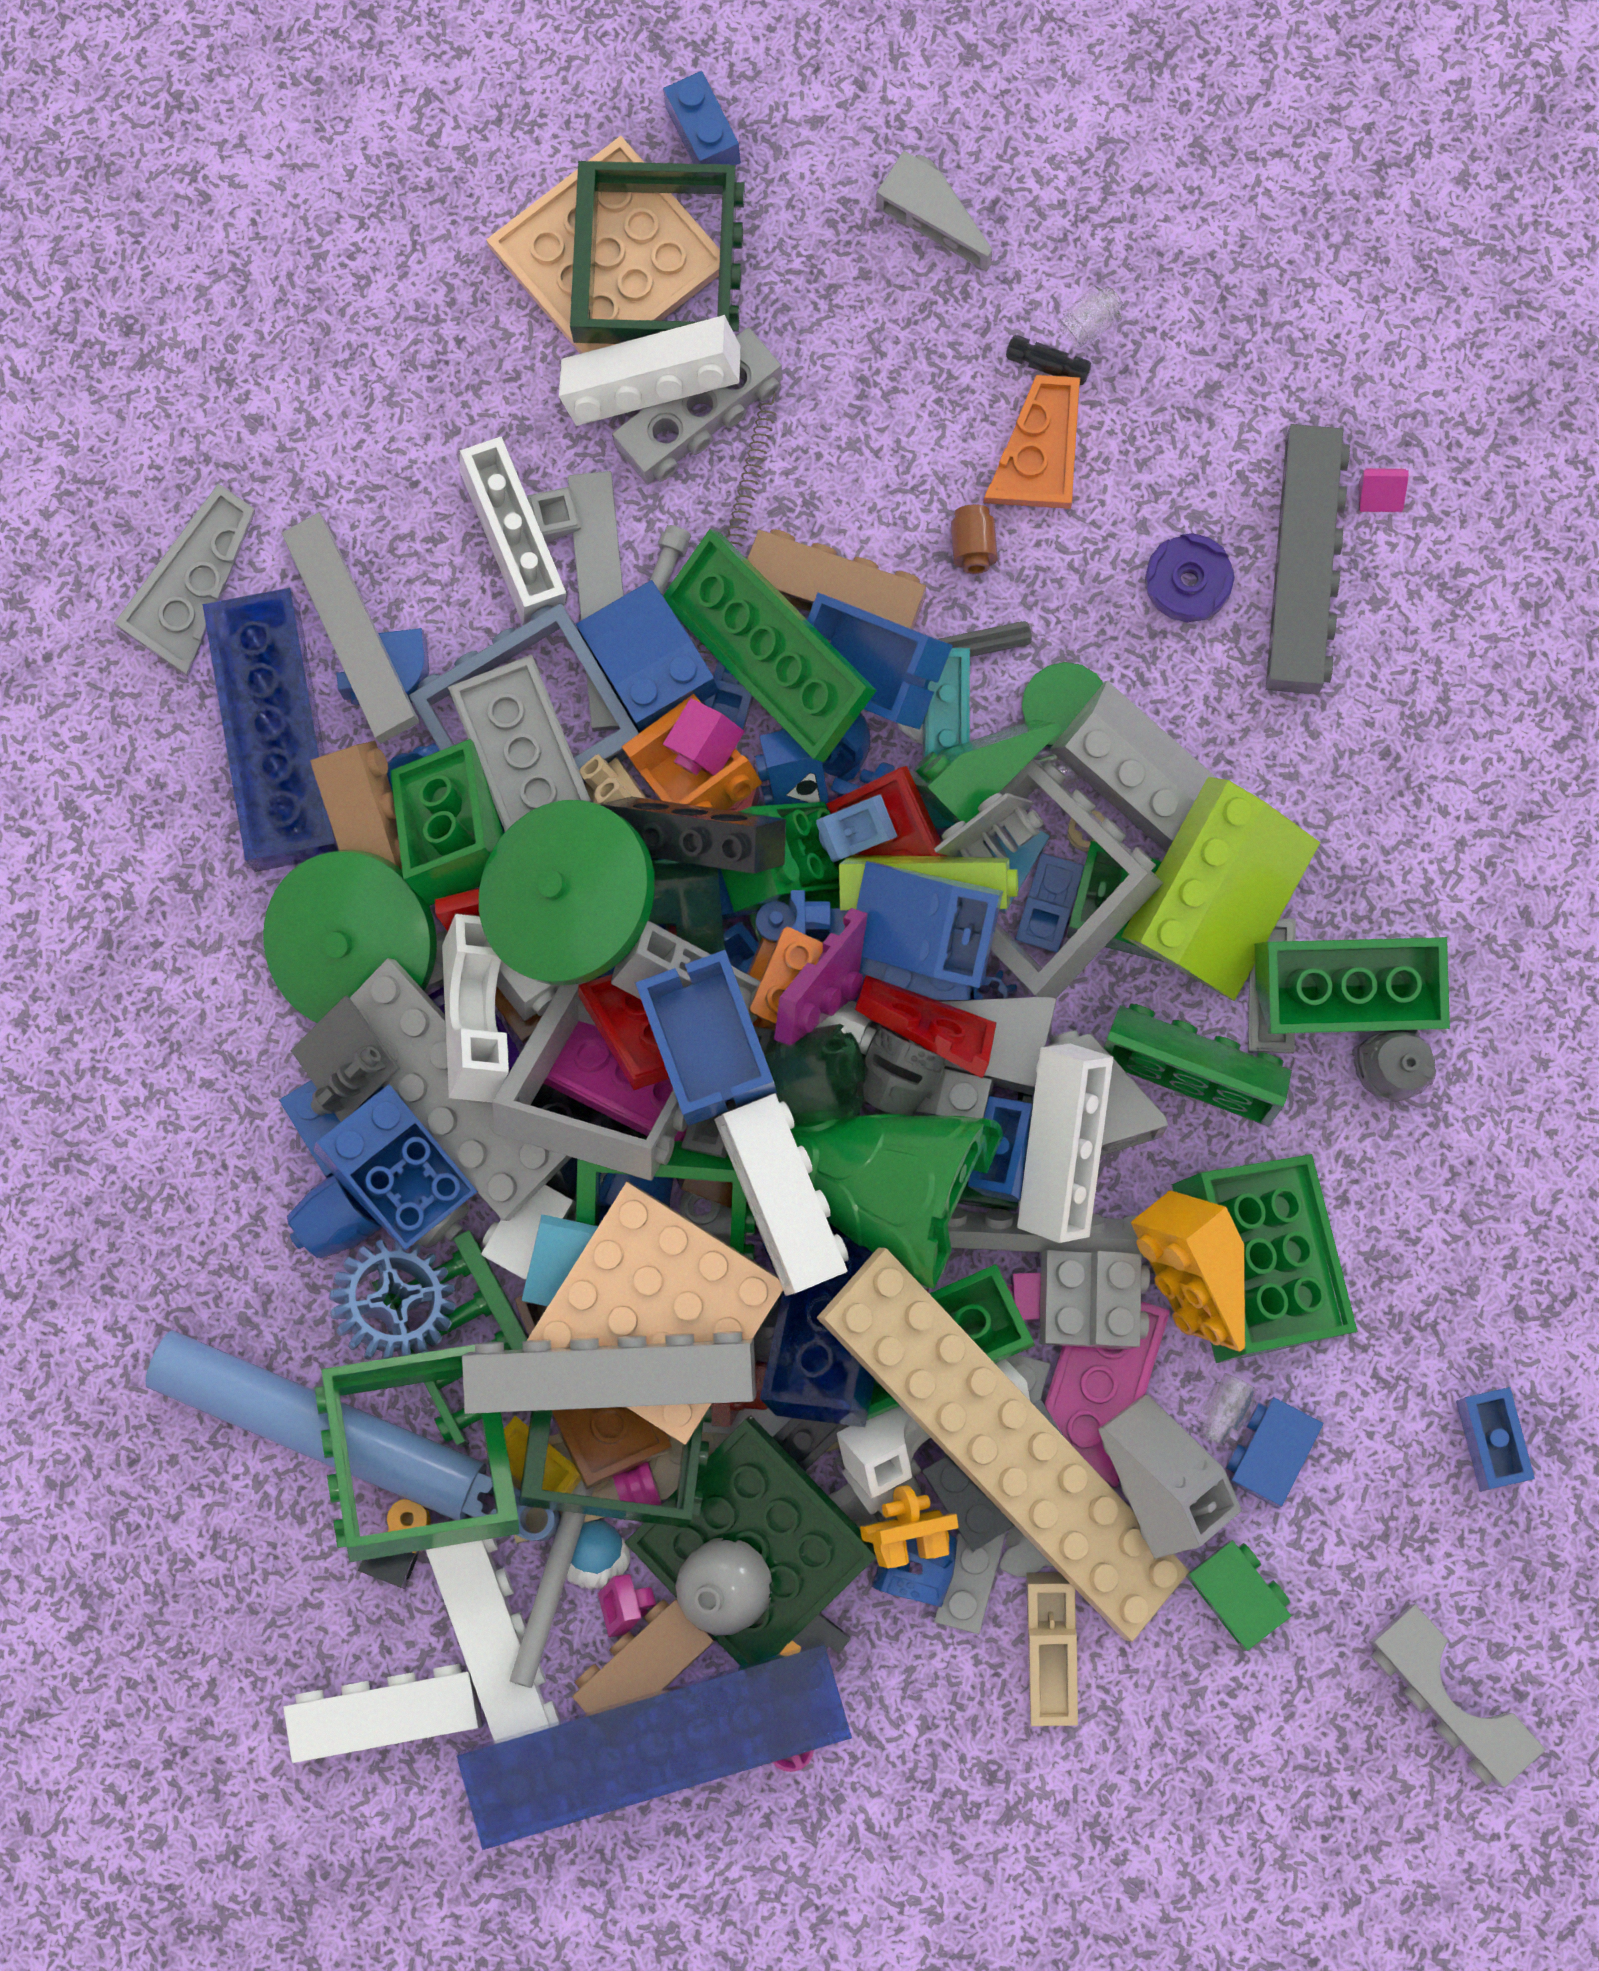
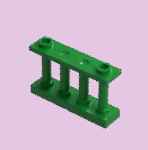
M470 1230L458 1235L453 1240L459 1250L452 1253V1259L432 1270L435 1271L442 1267L447 1268L448 1274L439 1282L440 1284H444L461 1274L464 1277L472 1274L480 1290L473 1293V1299L455 1308L453 1313L444 1314L452 1322L448 1331H437L442 1337L482 1314L485 1317L493 1314L501 1330L494 1333L496 1338L489 1342H504V1350L523 1349L522 1342L527 1341L528 1335L487 1258L481 1255L483 1250L475 1235ZM415 1278L406 1284L418 1285L420 1282ZM379 1279L372 1282V1285L375 1288L376 1292H378L377 1282ZM389 1291L383 1301L386 1306L390 1304V1309L396 1311L402 1302L401 1298L397 1297L395 1299V1294L389 1293ZM406 1324L407 1333H410L411 1330ZM410 1347L411 1355L416 1354ZM463 1376L424 1382L440 1413V1416L434 1418V1421L446 1443L454 1440L456 1445L461 1448L468 1445L469 1441L463 1429L481 1420L480 1413L465 1414L464 1408L454 1413L442 1391V1388Z

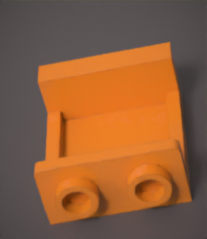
M692 694L621 746L637 772L660 801L727 810L738 801L747 798L753 790L763 784L750 761L744 755H741L736 748L723 769L714 776L703 770H700L698 775L695 776L674 763L677 755L664 746L663 743L690 698L700 702L695 694Z
M790 927L782 929L777 942L767 941L764 938L761 939L747 972L748 975L760 981L748 1008L750 1014L758 1017L752 1022L753 1026L775 1031L780 996L807 962L814 965L817 964L823 952L822 942Z

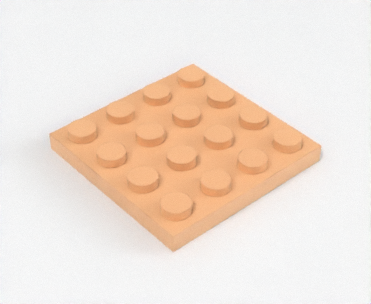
M619 136L588 160L645 163L622 136ZM577 169L487 238L486 241L491 251L581 354L615 344L574 343L570 330ZM598 192L592 319L662 321L719 276V247L672 193Z
M628 1181L527 1341L551 1340V1348L570 1347V1339L599 1338V1346L618 1345V1337L646 1336L647 1344L666 1343L665 1335L690 1333L694 1334V1342L713 1341V1333L740 1331L742 1332V1340H750L756 1335L783 1292V1288L778 1276ZM712 1403L633 1406L627 1408L686 1445Z

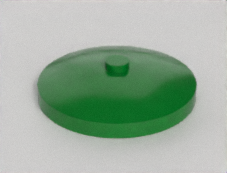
M561 800L542 805L528 812L512 824L501 836L490 853L483 870L479 887V914L488 943L496 955L508 967L537 982L557 986L573 985L601 976L621 962L632 950L649 920L655 891L654 869L649 851L639 833L629 822L606 807L593 802Z
M339 850L317 855L304 861L290 871L281 881L266 911L263 945L269 971L282 995L302 1015L318 1023L344 996L348 995L350 998L387 958L395 959L420 988L425 991L435 966L437 935L429 905L403 880V873L400 867L370 852Z

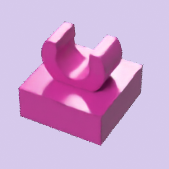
M630 1574L613 1576L598 1593L608 1637L625 1635L637 1624L641 1617L648 1613L647 1608L656 1606L652 1588L646 1587L634 1590Z

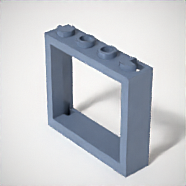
M561 603L555 607L547 605L538 609L531 615V621L517 630L509 628L500 632L493 638L492 645L479 653L471 651L462 655L455 661L454 668L441 676L433 674L419 682L417 690L408 695L439 749L443 750L455 744L432 707L433 704L451 695L448 687L493 670L561 628L620 727L618 731L573 757L578 770L597 754L608 764L615 757L621 762L624 761L628 756L621 746L640 733L571 616Z

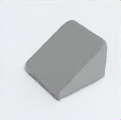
M571 487L527 495L528 502L545 543L581 529Z

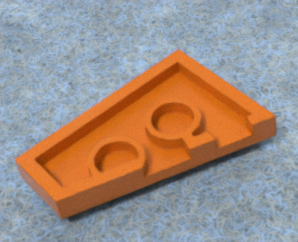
M1036 375L1007 447L1003 451L992 482L986 491L983 503L1071 509L1080 378Z

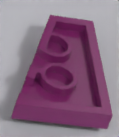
M851 908L843 917V924L845 925L843 932L840 935L831 933L823 942V952L817 964L814 965L807 962L779 998L774 1040L788 1045L794 1044L858 996L863 983V976L859 973L868 913Z

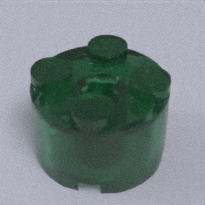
M842 1024L815 1027L812 1032L807 1033L792 1045L777 1041L775 1051L766 1054L765 1059L775 1083L779 1103L784 1101L787 1104L795 1124L852 1118L862 1108L864 1096L856 1097L857 1082L865 1081L863 1057L852 1032L843 1033L841 1031L844 1027Z

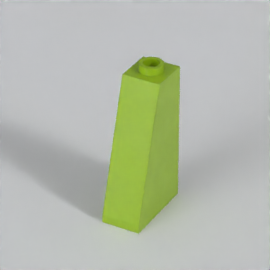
M851 855L839 864L840 910L856 909L866 861L1002 890L1003 895L1000 909L1008 908L1010 897H1018V870L1010 869V858Z

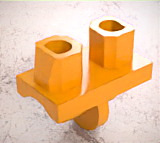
M909 1485L899 1486L893 1492V1502L882 1505V1512L885 1518L893 1516L897 1518L860 1526L861 1537L863 1541L873 1543L877 1562L881 1567L895 1568L907 1565L909 1558L906 1540L913 1538L917 1540L920 1558H938L949 1555L948 1530L959 1528L957 1514L943 1515L937 1509L920 1513V1510L930 1508L928 1495L916 1496L914 1490Z

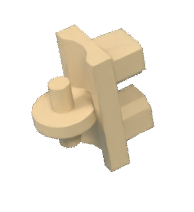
M597 754L579 770L580 775L587 782L584 785L593 803L600 805L631 796L646 798L624 764L617 757L608 764Z

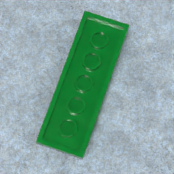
M712 529L708 530L663 595L676 617L814 760L826 761L877 691L721 532Z

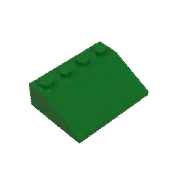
M1131 1003L1129 1008L1119 1006L1104 1049L1114 1057L1113 1059L1126 1073L1267 1127L1270 1126L1284 1107L1292 1070L1282 1067L1284 1063L1282 1059L1264 1052H1258L1257 1057L1240 1051L1241 1045L1226 1037L1215 1036L1214 1040L1200 1036L1197 1034L1198 1028L1180 1020H1172L1171 1024L1154 1018L1156 1014L1154 1011L1138 1004Z
M1312 1154L1201 1172L1171 1184L1175 1192L1225 1206L1244 1243L1245 1348L1239 1352L1211 1343L1216 1363L1256 1356L1358 1332Z

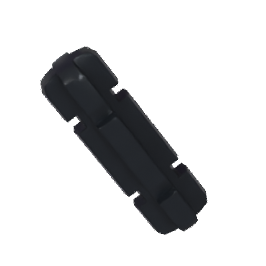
M1014 335L1011 338L1006 351L1008 360L1019 364L1026 361L1029 363L1028 367L1053 376L1065 375L1067 377L1080 378V385H1084L1091 370V362L1078 356L1071 359L1068 357L1069 353L1039 342L1032 345L1030 344V339L1019 335Z

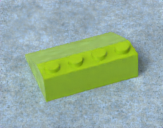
M1207 777L1155 873L1164 883L1131 917L1121 937L1228 999L1235 1001L1255 965V943L1268 941L1321 842L1268 803L1226 779Z

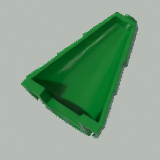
M845 1112L792 1114L794 1128L790 1130L797 1147L803 1146L812 1164V1172L808 1173L815 1191L821 1190L830 1208V1216L826 1218L827 1221L856 1244L865 1246L873 1253L878 1248H887L920 1284L935 1289L952 1251L948 1223L972 1171L975 1170L987 1174L1003 1139L1000 1124L988 1118L968 1116H906L903 1114L848 1116Z

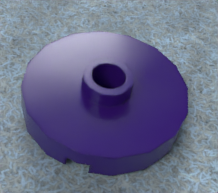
M1189 533L1182 534L1180 537H1175L1171 540L1168 539L1157 547L1149 559L1145 575L1147 594L1156 609L1171 619L1187 623L1206 620L1218 613L1230 598L1235 576L1232 564L1228 559L1229 556L1221 545L1206 536ZM1185 573H1192L1196 576L1197 583L1193 586H1187L1182 582L1181 576Z

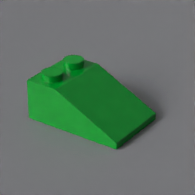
M1035 719L942 750L938 755L935 752H931L915 767L914 771L918 775L913 780L918 791L947 821L953 823L965 821V823H968L979 813L978 807L992 795L999 793L1062 728L1055 722Z
M468 739L390 770L403 880L429 906L435 904L436 899L479 887L489 855L504 834L475 744L471 739Z

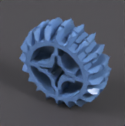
M381 1239L375 1244V1255L369 1248L362 1246L357 1252L360 1261L347 1257L343 1266L348 1273L337 1272L333 1281L341 1288L332 1289L329 1299L341 1305L332 1308L330 1316L332 1319L337 1320L346 1319V1321L338 1326L337 1333L339 1336H344L350 1332L354 1334L348 1344L351 1350L358 1348L361 1342L368 1346L364 1353L365 1359L371 1360L376 1350L382 1351L381 1359L392 1358L393 1352L396 1351L398 1357L411 1355L410 1347L416 1354L428 1352L426 1342L438 1346L442 1337L437 1330L448 1331L452 1324L449 1318L443 1314L453 1313L456 1304L451 1300L443 1298L452 1295L455 1288L453 1284L439 1283L447 1276L448 1270L445 1267L435 1271L431 1269L437 1258L433 1253L427 1255L424 1261L417 1257L421 1250L419 1244L415 1243L410 1252L407 1253L403 1252V1248L395 1241L392 1251H388L386 1243ZM396 1269L412 1275L420 1284L408 1285L400 1280ZM378 1270L380 1277L377 1282L378 1292L368 1294L365 1300L356 1301L358 1283L368 1274ZM388 1291L395 1294V1299L399 1297L402 1300L397 1311L390 1309V1304L386 1306L383 1303ZM429 1302V1313L426 1322L418 1329L407 1333V1311L418 1308L420 1303ZM361 1315H364L365 1319L378 1318L386 1324L389 1334L372 1328Z

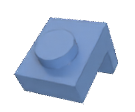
M881 794L816 820L821 845L828 852L832 862L898 837Z

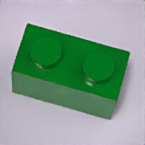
M1231 1540L1191 1570L1186 1577L1241 1649L1248 1651L1292 1616L1285 1608L1291 1602L1274 1580L1267 1585L1256 1569L1261 1566V1563L1253 1551L1245 1543L1238 1547Z

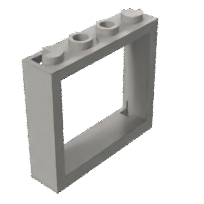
M1032 759L999 793L1002 796L1005 793H1009L1026 799L1039 785L1129 873L1126 879L1043 968L996 923L991 951L1034 995L1057 999L1164 882L1151 871L1156 864L1151 861V858L1138 847L1131 851L1122 843L1127 835L1107 817L1101 822L1092 813L1097 806L1077 788L1071 793L1062 784L1067 777L1049 760H1046L1041 765Z
M579 984L560 985L492 1101L494 1134L652 1181L660 1164L666 1165L669 1162L674 1148V1137L678 1130L684 1132L688 1126L674 1089L646 1140L530 1106L578 1021L595 1025L578 996Z

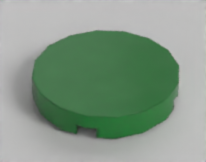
M1062 662L1046 666L1032 677L1024 690L1021 708L1024 723L1035 719L1057 723L1062 730L1046 745L1048 748H1051L1101 687L1103 681L1097 673L1081 664Z

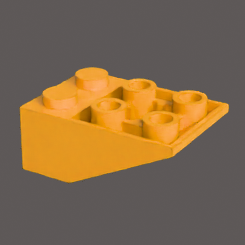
M1169 1190L1130 1222L1138 1237L1136 1241L1137 1247L1142 1255L1149 1260L1156 1274L1154 1278L1155 1284L1161 1293L1167 1297L1174 1311L1172 1317L1176 1326L1186 1335H1194L1208 1340L1214 1345H1222L1240 1352L1245 1348L1244 1243L1225 1206Z

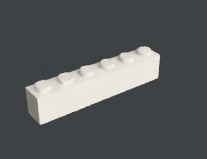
M495 1538L427 1549L426 1552L517 1806L573 1785L574 1781L571 1775L578 1772V1767L570 1746L567 1745L561 1748L555 1730L561 1728L562 1723L553 1700L545 1703L539 1685L546 1683L541 1664L539 1663L532 1688L509 1681L527 1625L522 1613L517 1612L513 1614L507 1596L514 1594L506 1569L501 1568L497 1570L491 1552L498 1550Z

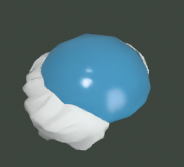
M593 1520L583 1523L566 1577L568 1581L578 1585L581 1589L588 1588L593 1590L594 1588L602 1589L613 1576L623 1575L630 1563L629 1547L624 1543L626 1540L620 1536L615 1527L606 1521Z

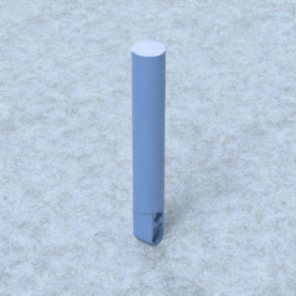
M174 1330L169 1331L163 1337L153 1354L145 1380L147 1388L335 1468L334 1457L324 1458L321 1430H327L330 1427L328 1413L318 1414L315 1390ZM341 1402L352 1476L454 1520L465 1519L467 1515L480 1517L497 1514L496 1509L489 1513L491 1505L485 1502L487 1494L494 1495L491 1476L486 1474V1463ZM513 1486L519 1518V1534L516 1535L527 1540L540 1542L554 1537L561 1518L560 1512L544 1509L548 1516L546 1527L539 1533L531 1532L526 1525V1516L534 1507L518 1505L520 1488Z

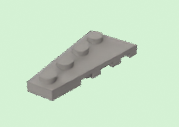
M218 483L114 622L115 627L188 676L253 520L255 509Z

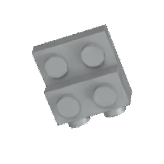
M1057 1250L1042 1251L1039 1344L1110 1349L1140 1347V1339H1145L1149 1331L1148 1314L1146 1311H1141V1293H1145L1148 1290L1150 1271L1147 1265H1141L1142 1254L1106 1251L1092 1253Z

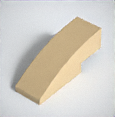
M1060 1572L1026 1573L1031 1726H1077L1078 1685L1075 1588Z

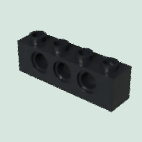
M633 796L600 804L624 818L634 827L643 839L652 858L754 874L785 865L786 819Z

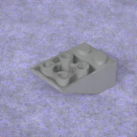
M1148 1394L1142 1395L1098 1429L1102 1437L1104 1450L1112 1460L1121 1481L1122 1491L1132 1506L1140 1525L1141 1535L1148 1543L1154 1559L1201 1547L1242 1511L1224 1468Z

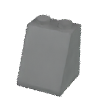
M1077 1030L1062 1033L1051 1038L1053 1044L1049 1045L1056 1046L1071 1043L1111 1056L1091 1033L1079 1036ZM1114 1059L1100 1156L1162 1138L1168 1127L1166 1116Z

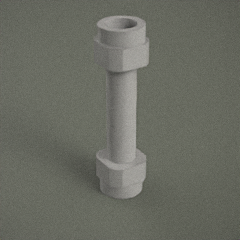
M667 525L665 532H662L658 542V546L662 551L650 578L662 596L678 556L685 557L691 534L688 531L674 525Z

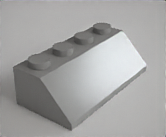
M1105 681L1050 748L1058 758L1166 853L1207 777L1217 778L1109 681Z

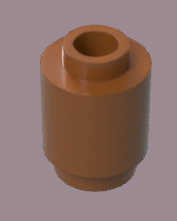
M972 504L959 507L955 510V518L951 521L954 564L957 567L963 568V571L969 574L986 572L989 570V566L995 564L998 560L995 519L990 515L989 508L984 505Z

